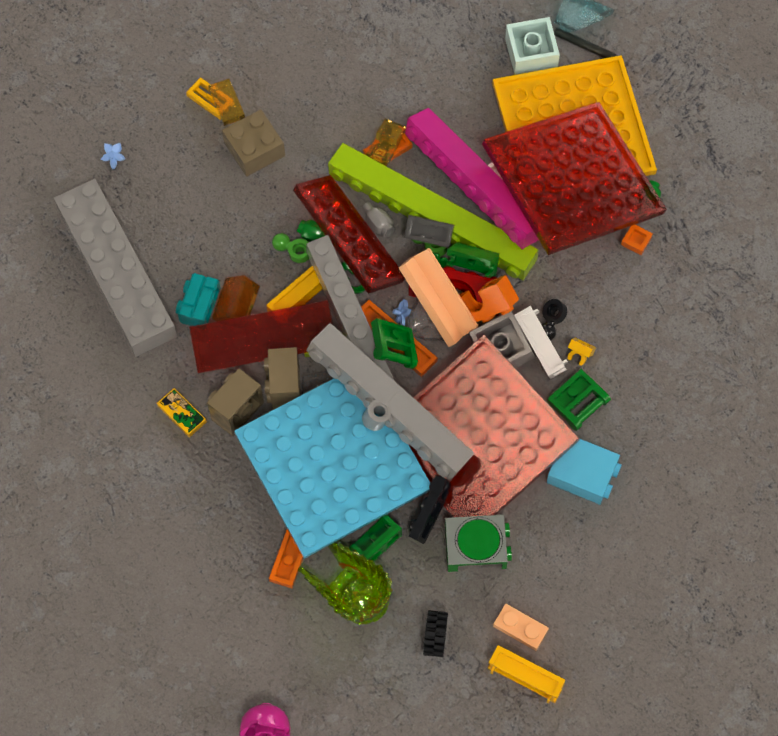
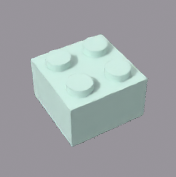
M550 17L506 25L505 40L514 75L558 67L560 54Z

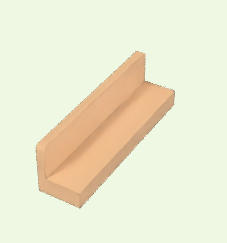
M430 248L410 257L398 267L448 347L456 344L464 335L479 327Z

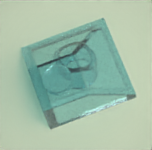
M563 0L554 23L560 25L559 28L563 31L574 32L607 18L613 14L614 9L594 0Z

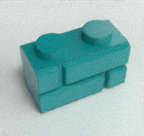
M194 273L191 280H186L183 288V293H185L183 301L179 300L176 306V314H178L179 321L182 324L193 325L204 330L207 328L221 289L220 282L217 279Z

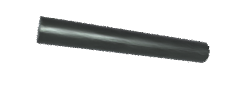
M559 27L554 32L555 36L600 57L609 58L617 56V54Z

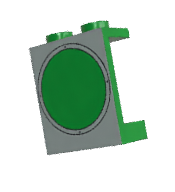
M504 515L445 518L448 572H458V566L501 564L502 569H507L508 561H512L511 546H506V537H510L509 523H505Z

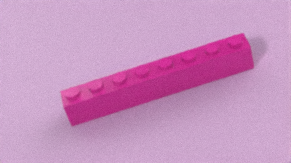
M430 108L408 118L405 130L407 137L468 198L478 205L480 210L486 213L494 221L495 225L509 236L512 242L516 243L521 249H524L543 238L547 223Z

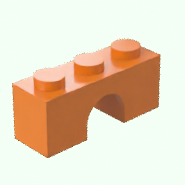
M506 275L487 282L478 291L483 303L477 302L469 290L459 294L475 321L482 320L483 323L490 321L498 313L505 315L514 309L513 305L519 300Z

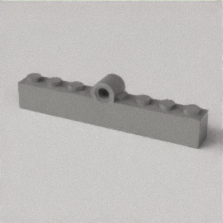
M331 323L311 341L306 350L315 362L322 364L331 377L343 383L346 390L350 394L356 395L367 408L362 416V421L366 428L372 431H378L384 426L392 428L399 434L400 439L404 443L410 444L423 460L429 461L435 467L437 473L442 477H446L449 481L475 454Z

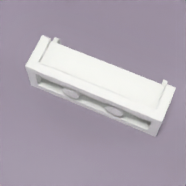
M529 306L514 316L547 375L552 379L567 370L564 365L568 361L560 359L536 316L539 310H533Z

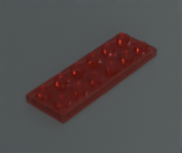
M331 175L295 185L293 191L324 234L329 236L337 252L368 294L403 283L405 277L399 270L398 265Z
M329 301L189 327L198 373L262 362L264 358H268V349L297 347L298 354L308 353L306 350L311 341L329 323L333 325Z

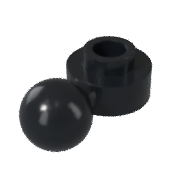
M557 299L547 301L542 310L546 323L541 325L550 341L556 336L554 325L561 323L567 316L566 305Z

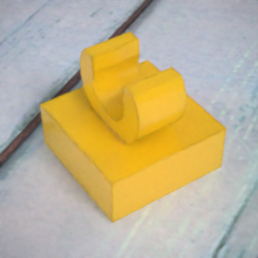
M575 337L571 339L568 348L572 349L568 354V360H572L574 354H579L581 356L579 365L582 366L585 364L587 357L593 356L596 347Z

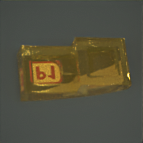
M385 119L378 129L376 139L366 153V156L387 166L402 139L406 126Z

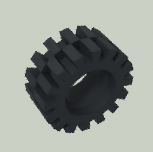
M428 610L423 655L444 656L448 612Z

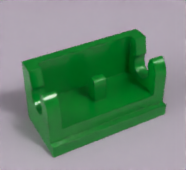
M456 242L447 249V255L451 256V258L446 263V266H459L484 273L485 277L491 278L496 276L500 253Z
M386 514L349 548L357 559L358 557L354 551L356 550L359 553L363 565L368 568L363 561L362 555L366 557L369 565H371L370 560L376 561L402 536V528Z

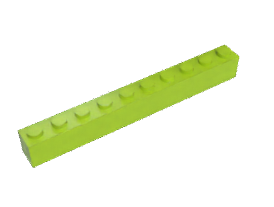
M344 143L341 144L328 163L329 174L333 179L347 183L356 192L365 193L374 202L385 204L394 213H401L407 218L409 215L455 225L451 239L452 245L459 242L500 253L498 267L506 271L512 278H519L524 281L537 261V248L529 245L521 249L516 243L511 241L502 229Z

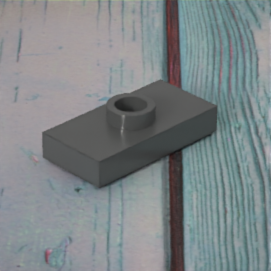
M409 215L404 238L450 248L455 225Z

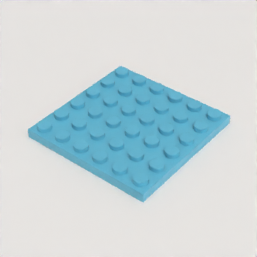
M332 379L234 430L236 437L304 559L430 491V481L410 446L400 439L399 434L392 428L384 426L378 431L366 428L363 424L362 416L367 408L356 395L350 394L346 390L345 385L338 379Z

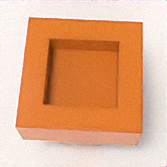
M632 223L621 245L642 255L652 239L653 233Z

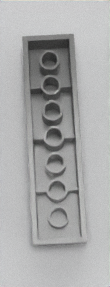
M96 179L54 197L57 209L135 357L176 338V329Z

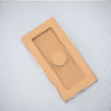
M508 604L504 605L493 624V627L535 651H537L549 630L547 626Z

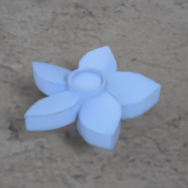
M104 143L106 154L103 155L101 160L110 161L111 168L115 169L117 161L125 160V157L120 154L122 150L121 143L115 145Z
M405 299L400 302L398 308L392 311L394 315H397L395 322L397 324L400 322L404 326L405 318L411 313V309L408 308V302Z

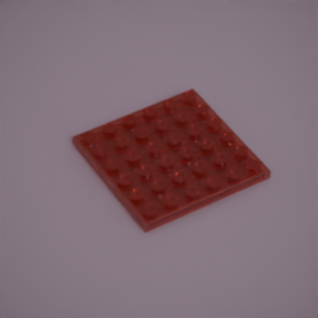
M600 102L486 138L482 143L548 255L658 217L667 210Z
M485 335L479 338L413 397L475 453L449 481L451 490H449L444 507L453 517L497 515L580 441L578 436ZM408 444L430 483L436 476H441L429 461L423 460L417 451Z

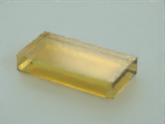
M229 79L208 86L224 126L245 118L243 109Z

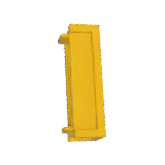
M313 266L266 305L268 315L279 326H282L284 323L287 324L288 319L323 289Z
M499 645L489 661L488 669L491 670L490 674L493 675L495 671L547 698L546 703L548 704L550 700L553 703L556 702L565 684V679Z

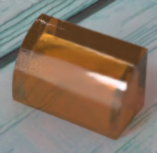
M245 275L225 278L212 319L231 327H246L260 286Z

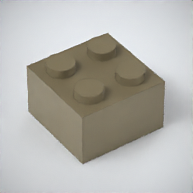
M261 109L222 130L224 144L246 177L285 156L283 141Z
M297 347L268 349V358H264V370L266 372L265 394L267 395V403H271L274 410L301 396L300 370Z
M238 369L235 373H230L226 377L224 385L219 390L211 393L207 404L211 420L233 437L235 435L234 430L242 427L263 405L264 400L261 385L241 369Z

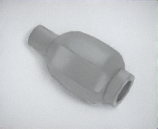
M370 202L363 205V209L367 213L366 221L370 228L378 235H383L385 238L390 237L394 233L395 228L393 227L394 221L389 214L381 208L373 207Z

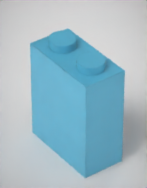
M566 433L548 474L547 483L601 505L603 498H609L613 485L609 484L612 476L617 478L622 466V464L618 463L620 455Z

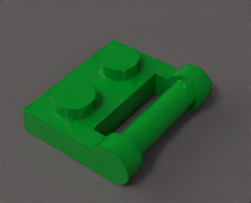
M378 318L373 320L371 327L375 343L374 358L380 361L386 359L403 364L406 368L414 369L417 366L418 358L412 328ZM388 347L404 351L405 355L389 351Z
M582 369L547 399V403L575 431L581 428L582 423L600 406L606 405L611 401L610 396ZM593 393L596 398L575 416L571 411Z

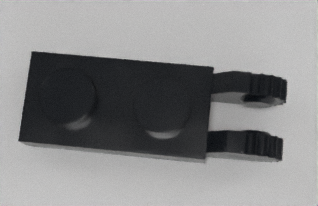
M436 476L430 483V494L423 500L421 512L410 526L409 537L422 544L426 542L446 502L449 490H451L450 482L442 476Z

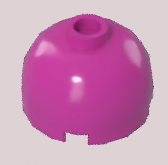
M262 703L250 708L244 714L239 736H290V722L283 710L270 703Z

